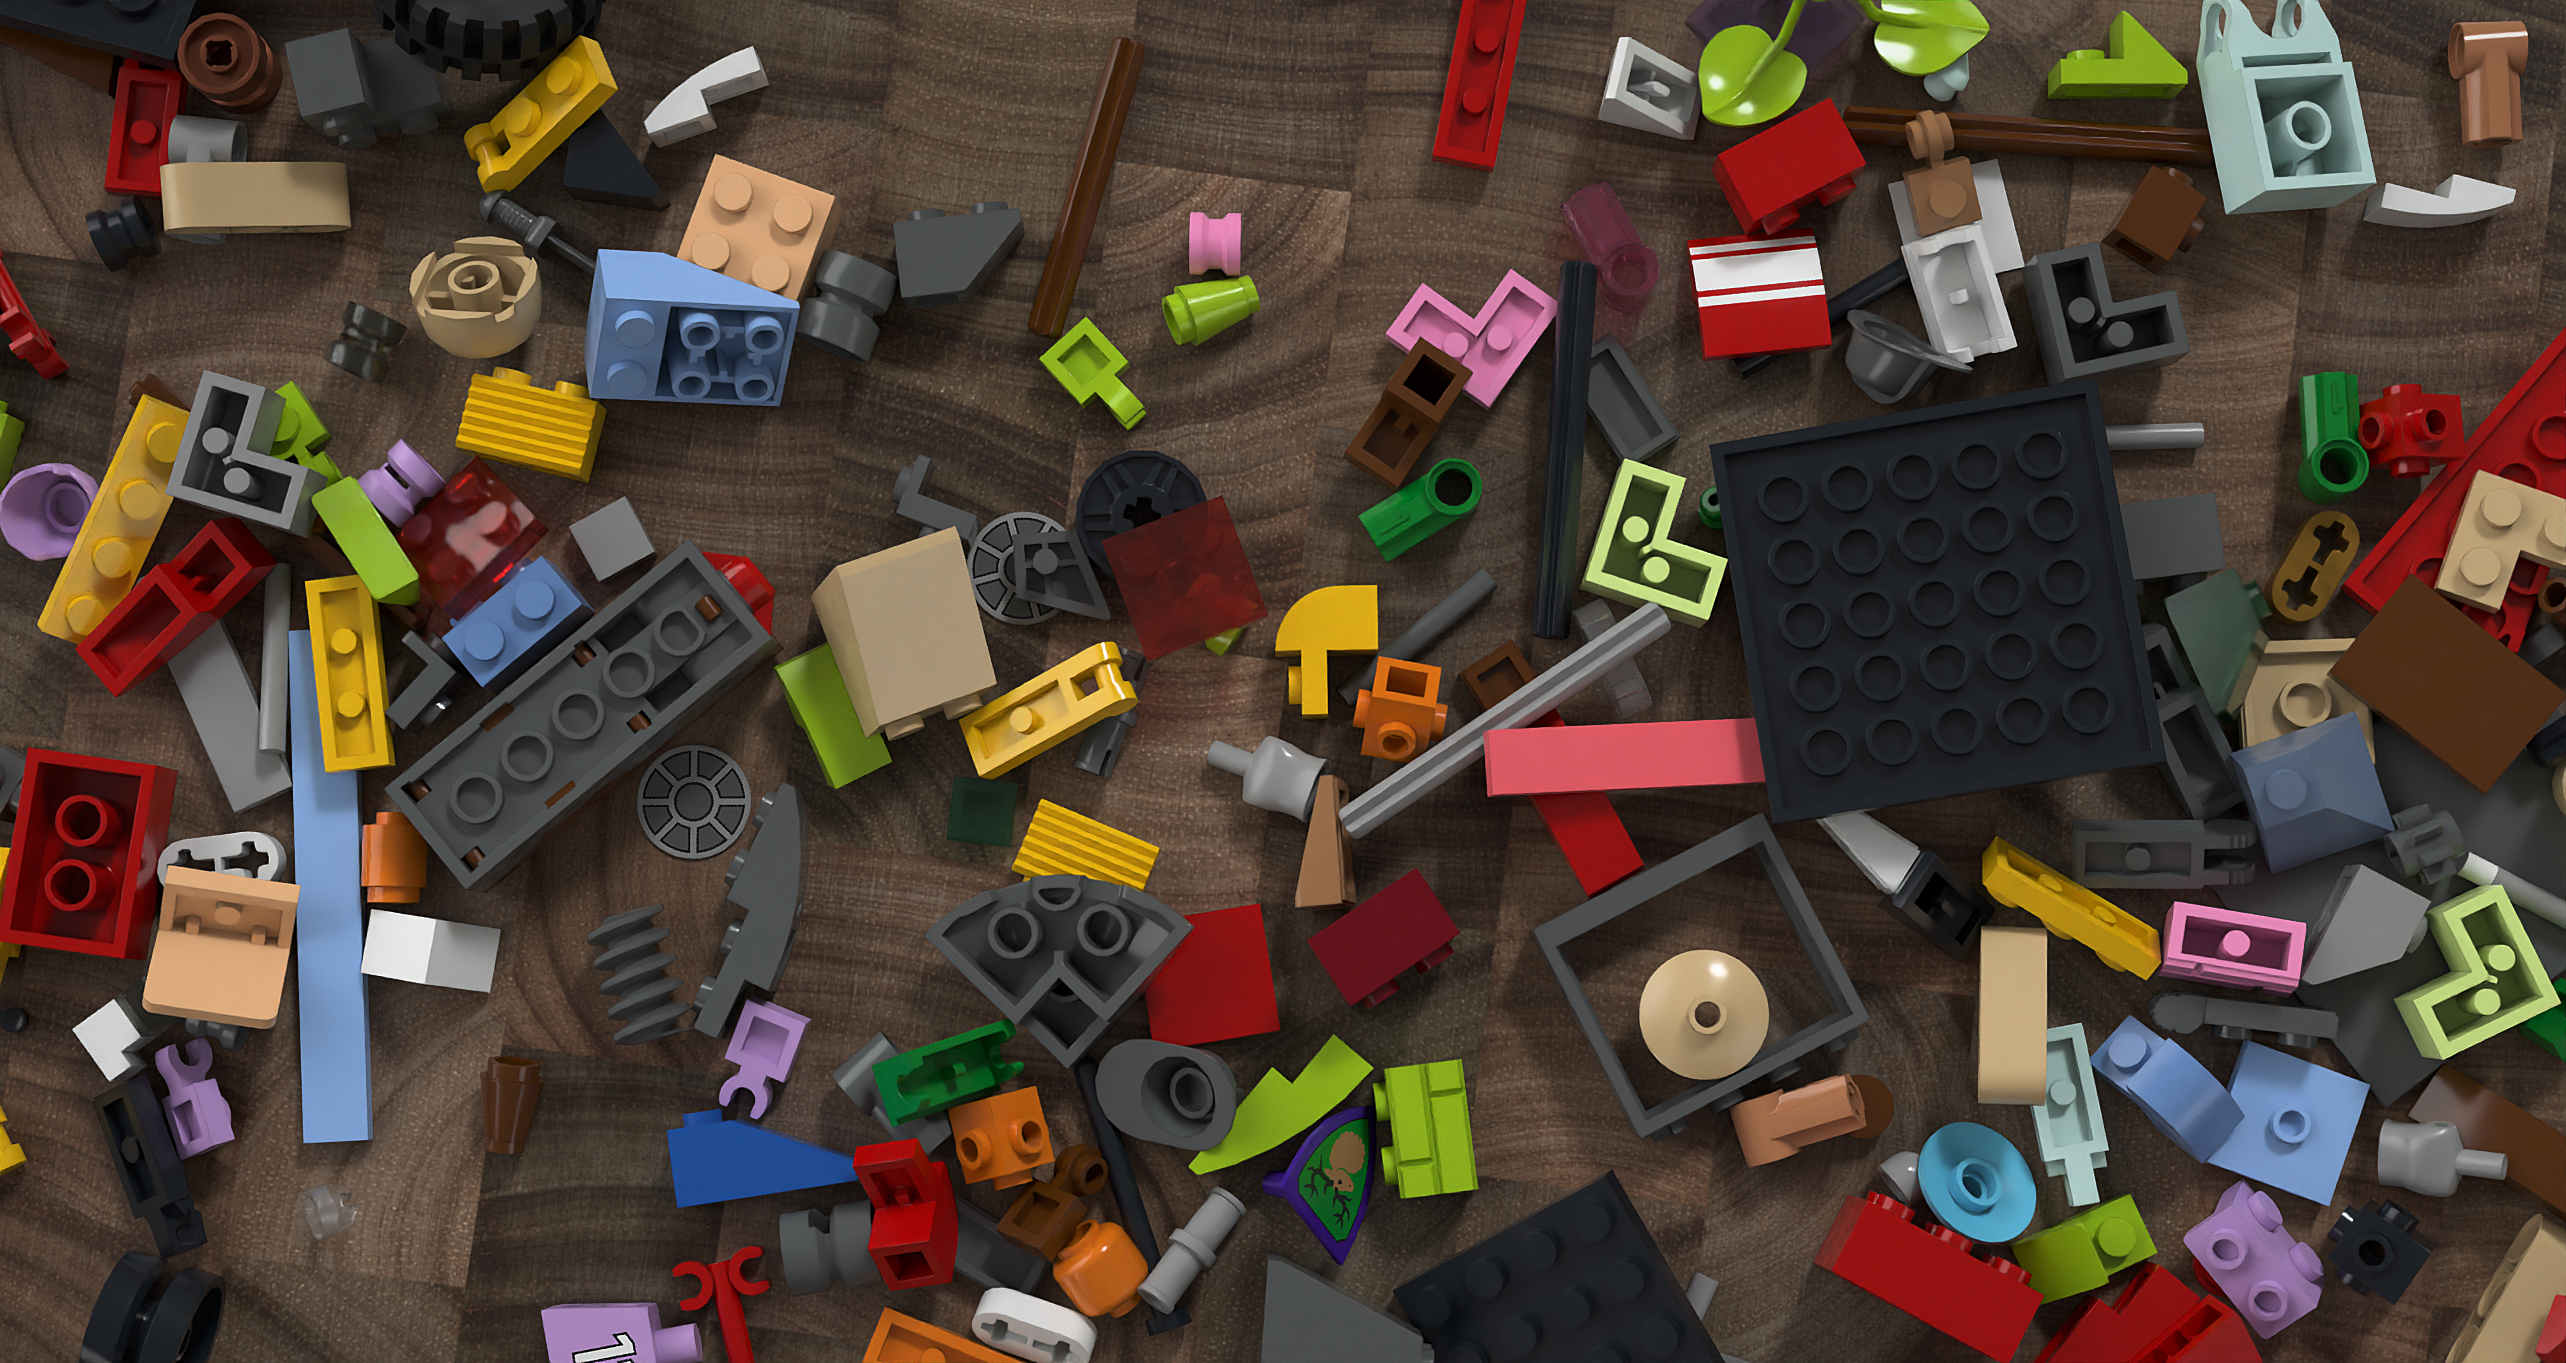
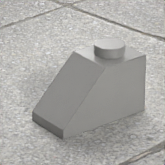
M2362 864L2345 865L2304 944L2298 984H2319L2399 960L2405 951L2409 953L2414 952L2428 930L2430 920L2424 917V914L2431 901Z

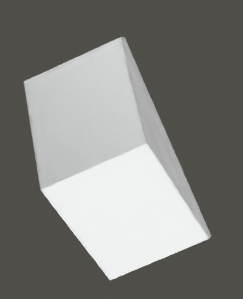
M1620 37L1611 61L1598 120L1682 140H1693L1702 105L1698 75L1630 37Z
M372 909L360 973L421 984L490 993L501 929Z

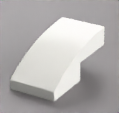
M751 46L733 53L707 66L673 90L653 110L644 123L649 136L658 148L716 129L717 125L710 107L711 104L769 85L761 60L754 47Z
M2456 174L2435 188L2434 195L2386 183L2368 197L2363 220L2401 227L2433 228L2454 226L2493 216L2513 203L2516 190Z

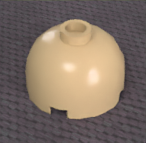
M493 236L465 238L453 242L455 253L445 255L438 261L435 251L423 258L411 276L409 290L414 309L428 337L450 354L469 359L493 358L508 353L525 342L536 328L542 309V282L536 261L533 257L530 260L525 256L523 246L513 240Z

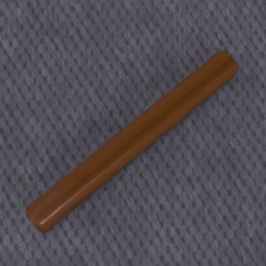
M1116 37L1112 40L1028 321L1030 332L1040 337L1059 339L1064 329L1145 57L1144 45L1133 39Z

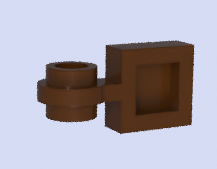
M1086 1144L1069 1146L1060 1152L1054 1164L1055 1177L1050 1184L1032 1177L1033 1181L1027 1182L995 1228L1006 1242L1051 1263L1088 1211L1078 1197L1096 1194L1102 1189L1108 1177V1165L1102 1159L1101 1152Z

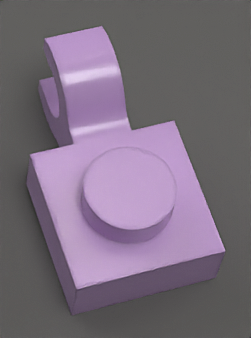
M205 1037L197 1038L185 1044L189 1065L184 1064L180 1060L175 1044L167 1046L155 1054L157 1069L164 1077L170 1091V1095L161 1100L181 1160L202 1155L235 1140L231 1128L229 1105L221 1096L216 1079L205 1080L206 1072L210 1069L213 1060L212 1049Z

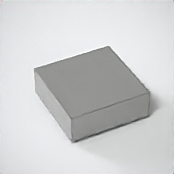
M625 496L569 526L597 580L601 584L658 555L633 506Z

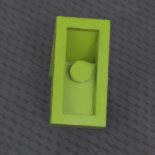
M2121 11L2111 22L2109 28L2110 59H2105V53L2100 50H2077L2067 53L2066 59H2060L2048 74V99H2173L2188 84V71L2129 13Z
M2129 1193L2120 1194L2009 1245L2018 1267L2032 1274L2027 1286L2044 1295L2040 1305L2109 1283V1275L2158 1253Z

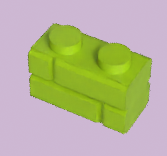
M1462 1059L1383 1068L1385 1082L1373 1083V1094L1377 1122L1390 1120L1393 1146L1381 1147L1385 1186L1398 1185L1399 1197L1401 1199L1478 1189Z

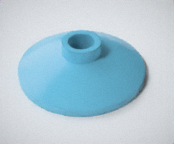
M1956 1122L1940 1128L1925 1142L1918 1161L1920 1187L1932 1212L1949 1230L1977 1244L1998 1245L2014 1239L2027 1228L2035 1212V1184L2026 1161L2014 1145L1993 1129L1977 1123Z

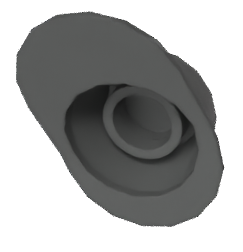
M1851 310L1847 313V320L1854 326L1846 352V366L1851 371L1853 382L1874 401L1884 405H1894L1915 397L1942 366L1961 372L1973 373V369L1970 366L1936 351L1919 336L1899 324L1867 311Z
M1130 1039L1112 1047L1100 1061L1095 1078L1097 1100L1106 1118L1121 1132L1138 1139L1175 1146L1185 1150L1204 1151L1220 1144L1231 1131L1236 1115V1105L1243 1100L1244 1089L1237 1087V1082L1231 1068L1220 1056L1207 1049H1195L1152 1039Z

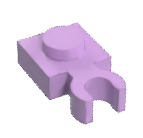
M754 995L749 997L745 1002L725 1055V1059L742 1066L739 1073L732 1076L722 1086L719 1094V1103L727 1107L734 1101L738 1088L745 1087L750 1089L755 1096V1105L752 1108L750 1117L758 1119L766 1113L773 1101V1089L769 1079L771 1077L784 1083L790 1078L812 1019Z

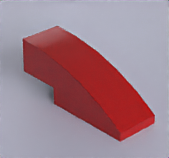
M240 518L213 519L171 562L157 564L75 650L114 697L123 696L218 621L278 563Z
M1554 708L1525 728L1565 727L1566 725L1556 708ZM1605 792L1526 795L1589 900L1645 870L1642 859Z
M2145 1261L2110 1306L2099 1298L2085 1294L2031 1363H2127L2192 1309L2201 1298L2163 1266Z

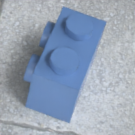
M542 555L534 562L528 557L513 565L499 580L503 587L484 603L480 599H475L461 608L449 622L453 629L442 637V640L483 688L498 694L596 613L556 564Z

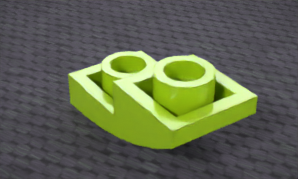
M828 642L773 667L796 724L805 729L829 786L838 789L892 762L881 734L868 738L865 737Z

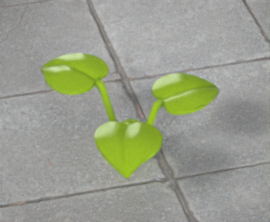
M1793 0L1782 29L1774 42L1764 30L1751 25L1726 28L1709 41L1700 59L1698 78L1703 116L1710 122L1735 128L1754 127L1779 118L1796 104L1805 87L1807 69L1804 62L1798 56L1783 49L1788 44L1803 7L1808 0ZM1812 0V1L1823 2V1H1828V0ZM1857 0L1870 20L1880 22L1874 36V45L1880 58L1890 68L1910 76L1933 75L1947 69L1985 40L1990 30L1989 24L1982 13L1969 0H1881V9L1876 8L1871 0Z

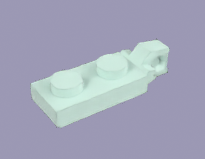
M2082 1023L2047 1029L2045 1106L2030 1105L2041 1161L2045 1162L2048 1177L2062 1175L2069 1206L2079 1207L2100 1202L2093 1169L2107 1167L2105 1151H2108L2109 1148Z

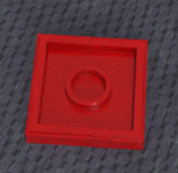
M1260 903L1183 916L1195 926V929L1144 991L1152 1040L1188 1046L1280 1031Z

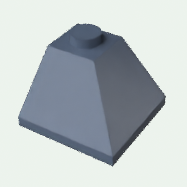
M2354 711L2230 753L2252 822L2255 824L2254 827H2257L2256 834L2271 874L2381 838L2383 835L2395 831L2357 714Z

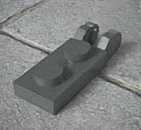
M2072 819L2071 880L2084 888L2203 889V885L2250 883V880H2254L2255 863H2253V860H2249V857H2242V855H2212L2204 859V849L2251 847L2256 841L2257 827H2254L2255 824H2251L2250 821L2246 822L2243 819H2214L2205 824L2203 820Z
M2168 989L2165 992L2159 990V993H2153V997L2151 999L2148 998L2149 1004L2146 1005L2148 1008L2146 1014L2150 1015V1021H2155L2156 1026L2160 1025L2162 1030L2166 1028L2169 1032L2173 1029L2176 1033L2190 1034L2203 1023L2213 1024V1036L2251 1040L2252 1029L2278 1032L2277 1043L2306 1048H2317L2318 1037L2337 1038L2339 1016L2336 1015V1012L2325 1007L2178 990L2170 993Z

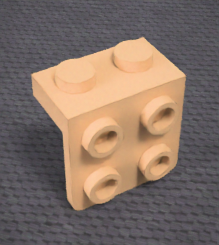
M169 865L164 882L158 933L143 993V1008L148 1012L224 1024L259 1029L273 1027L279 1010L301 885Z

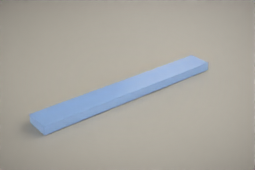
M310 630L288 631L296 885H301L297 906L303 1143L373 1140L368 974L360 973L367 938L365 887H361L363 836L362 770L336 774L325 772Z

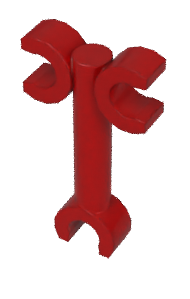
M0 248V311L2 313L0 315V327L13 341L9 344L12 352L20 360L26 358L46 381H49L69 369L70 366L52 345L56 342L53 335L45 327L39 329L2 261L3 253Z
M751 1245L744 1247L736 1252L732 1259L708 1265L701 1261L690 1260L680 1263L672 1269L674 1277L694 1274L700 1278L702 1283V1290L697 1297H691L680 1302L681 1310L693 1311L700 1309L711 1302L714 1297L729 1363H755L739 1292L754 1296L766 1292L773 1286L771 1279L752 1282L743 1273L744 1263L749 1258H756L765 1254L764 1246Z

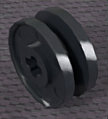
M1129 450L1105 460L1086 479L1076 503V530L1087 558L1105 577L1129 587H1157L1181 577L1198 560L1208 537L1209 503L1199 479L1180 460L1158 451ZM1138 504L1150 505L1152 507V516L1161 520L1157 528L1149 525L1148 534L1146 535L1134 533L1133 522L1125 519L1128 511L1137 513Z

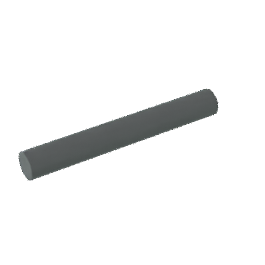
M1481 568L1336 687V691L1351 708L1355 706L1359 689L1372 691L1378 656L1409 661L1497 589L1498 586L1495 581Z

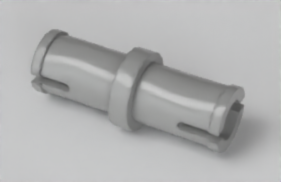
M1217 1186L1213 1187L1207 1199L1183 1230L1176 1228L1167 1240L1170 1248L1146 1280L1137 1288L1141 1297L1157 1310L1165 1314L1171 1313L1175 1308L1174 1305L1201 1270L1208 1271L1217 1260L1214 1252L1239 1218L1243 1217L1247 1212L1244 1205L1228 1191Z

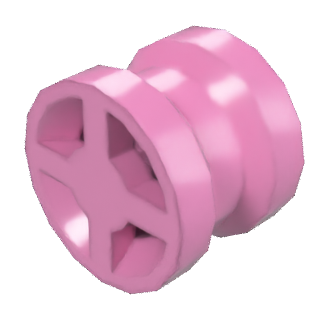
M1190 212L1189 275H1203L1208 269H1221L1227 276H1240L1241 213H1228L1223 219H1209L1204 212Z

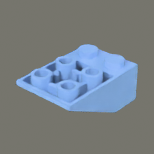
M598 249L583 343V355L590 398L780 406L800 311L799 302L665 253Z

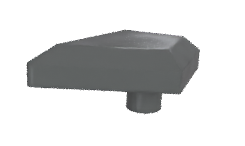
M1076 530L1012 534L1017 599L1107 622L1111 619V613Z

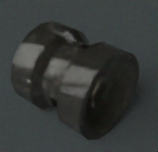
M349 301L341 317L344 329L339 339L330 341L322 359L359 378L382 386L390 369L387 363L388 355L392 348L401 345L408 328L386 315Z

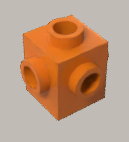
M1378 656L1372 691L1359 689L1352 726L1365 729L1361 755L1383 758L1391 762L1410 763L1427 752L1429 741L1439 743L1442 741L1448 705L1436 703L1442 667Z
M1036 1086L947 1109L956 1142V1152L961 1162L966 1185L992 1179L995 1191L1033 1181L1030 1168L1055 1161L1048 1127L1044 1119Z

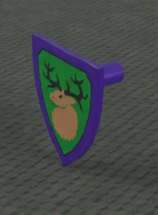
M1374 1105L1346 1108L1327 1118L1306 1138L1287 1172L1270 1170L1263 1178L1264 1193L1268 1196L1286 1198L1338 1265H1343L1355 1241L1369 1202L1374 1179L1377 1144Z

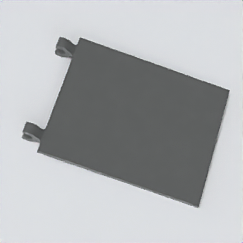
M2547 623L2543 627L2539 625L2524 636L2516 655L2533 667L2566 644V641L2551 623ZM2558 709L2554 711L2538 732L2563 717ZM2381 717L2372 724L2375 753L2374 768L2390 817L2419 804L2420 806L2428 804L2432 815L2446 810L2453 817L2462 834L2466 852L2469 851L2566 900V815L2560 811L2553 797L2552 778L2557 765L2548 768L2539 767L2525 746L2485 795L2480 796ZM2251 818L2246 821V822L2250 821V823L2253 824ZM2257 834L2255 844H2252L2251 847L2210 849L2204 853V859L2212 855H2242V857H2249V860H2253V863H2255L2254 880H2250V883L2208 885L2227 910L2306 923L2305 942L2345 865L2362 864L2430 900L2431 903L2427 911L2479 886L2457 874L2431 885L2425 884L2422 886L2416 875L2402 879L2389 861L2384 848L2383 837L2271 874L2268 870ZM2463 855L2452 859L2456 868ZM2511 902L2549 979L2552 980L2566 969V929ZM2429 927L2416 950L2412 953L2405 951L2399 960L2315 985L2298 984V987L2292 991L2302 1005L2325 1007L2336 1012V1015L2339 1016L2337 1038L2328 1039L2361 1081L2370 1084L2369 1091L2383 1108H2387L2452 1057L2450 1056L2444 1060L2422 1057L2394 1001V998L2451 972Z

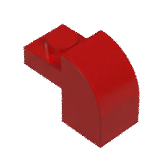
M918 1138L856 1147L852 1167L875 1208L867 1250L890 1291L951 1283L958 1247V1213L952 1181L944 1161L930 1163Z

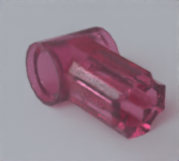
M1609 182L1594 183L1575 193L1573 197L1561 204L1559 212L1587 262L1597 266L1598 289L1603 301L1618 312L1630 313L1640 310L1651 299L1657 284L1660 268L1657 256L1648 246L1642 243ZM1624 265L1633 266L1643 274L1645 283L1634 289L1624 288L1614 280L1612 272Z

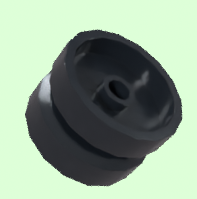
M139 1250L127 1251L116 1263L95 1303L83 1338L78 1363H208L220 1329L225 1307L226 1283L223 1276L188 1267L181 1270L173 1278L167 1259Z

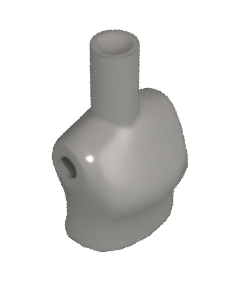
M1269 735L1253 753L1216 740L1211 745L1207 756L1208 764L1243 777L1242 798L1244 802L1265 810L1289 814L1306 823L1311 820L1320 776L1330 775L1331 762L1328 759L1309 755L1294 745Z
M2387 1118L2382 1125L2378 1150V1179L2380 1185L2404 1187L2427 1196L2448 1197L2456 1192L2462 1175L2504 1180L2506 1177L2507 1155L2464 1149L2458 1128L2451 1122L2432 1121L2413 1124Z

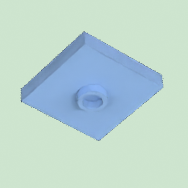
M2243 1040L2226 1090L2233 1097L2245 1117L2205 1162L2320 1205L2329 1206L2370 1084L2250 1040Z

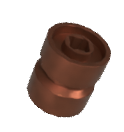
M219 12L202 16L190 24L180 38L177 53L180 70L190 84L222 110L240 115L258 112L270 104L279 92L283 77L280 58L273 48L247 22L239 17Z

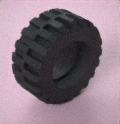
M373 0L374 14L382 28L388 31L395 29V43L406 53L414 56L420 50L425 54L426 66L441 73H446L448 66L462 70V79L481 82V74H498L500 82L519 80L520 70L531 68L533 74H540L555 59V54H560L579 35L583 36V34L593 33L601 18L602 4L606 2V0Z

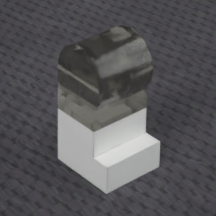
M148 975L72 1029L109 1082L127 1081L148 1065L138 1051L169 1029V1027L186 1025L187 1018L151 1013L143 1008V993Z

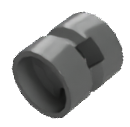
M826 249L814 274L815 281L813 286L820 296L804 299L799 311L794 336L841 358L868 364L881 333L872 318L873 316L884 315L887 309L891 308L900 286V280L892 273L868 261L840 251Z
M870 1199L835 1205L831 1215L826 1217L818 1208L780 1215L779 1231L783 1266L792 1297L830 1291L834 1280H841L847 1288L885 1281L867 1250L875 1214V1208Z

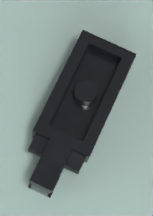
M147 1074L127 1080L94 1097L92 1103L134 1218L145 1217L150 1225L161 1257L165 1259L175 1257L208 1243L201 1212L194 1208V1199L190 1197L191 1193L185 1180L184 1165L175 1153L163 1120L162 1105L153 1093Z

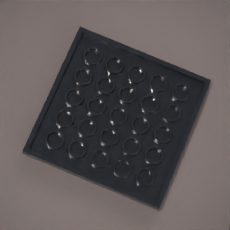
M2096 378L1709 445L1773 826L2166 763V752Z

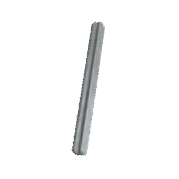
M1647 603L1340 809L1338 813L1339 819L1354 839L1362 838L1484 756L1483 732L1487 730L1527 727L1666 634L1671 628L1667 615L1657 603Z

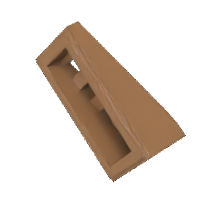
M1334 775L1320 776L1317 785L1295 895V908L1303 911L1354 908V904H1357L1352 836L1338 815L1340 809L1350 803L1348 783Z

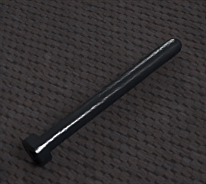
M1089 1055L1083 1057L1073 1067V1072L1102 1159L1108 1165V1179L1125 1231L1146 1260L1149 1276L1161 1260V1255L1120 1130L1106 1118L1097 1100L1095 1078L1099 1065ZM1175 1304L1173 1311L1165 1314L1150 1305L1153 1318L1145 1320L1149 1336L1191 1323L1192 1319L1188 1307L1178 1309L1177 1304Z

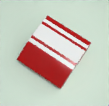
M1813 228L1783 230L1770 235L1763 232L1749 235L1687 240L1686 246L1693 304L1697 305L1703 362L1823 350L1831 347L1832 339L1827 301Z

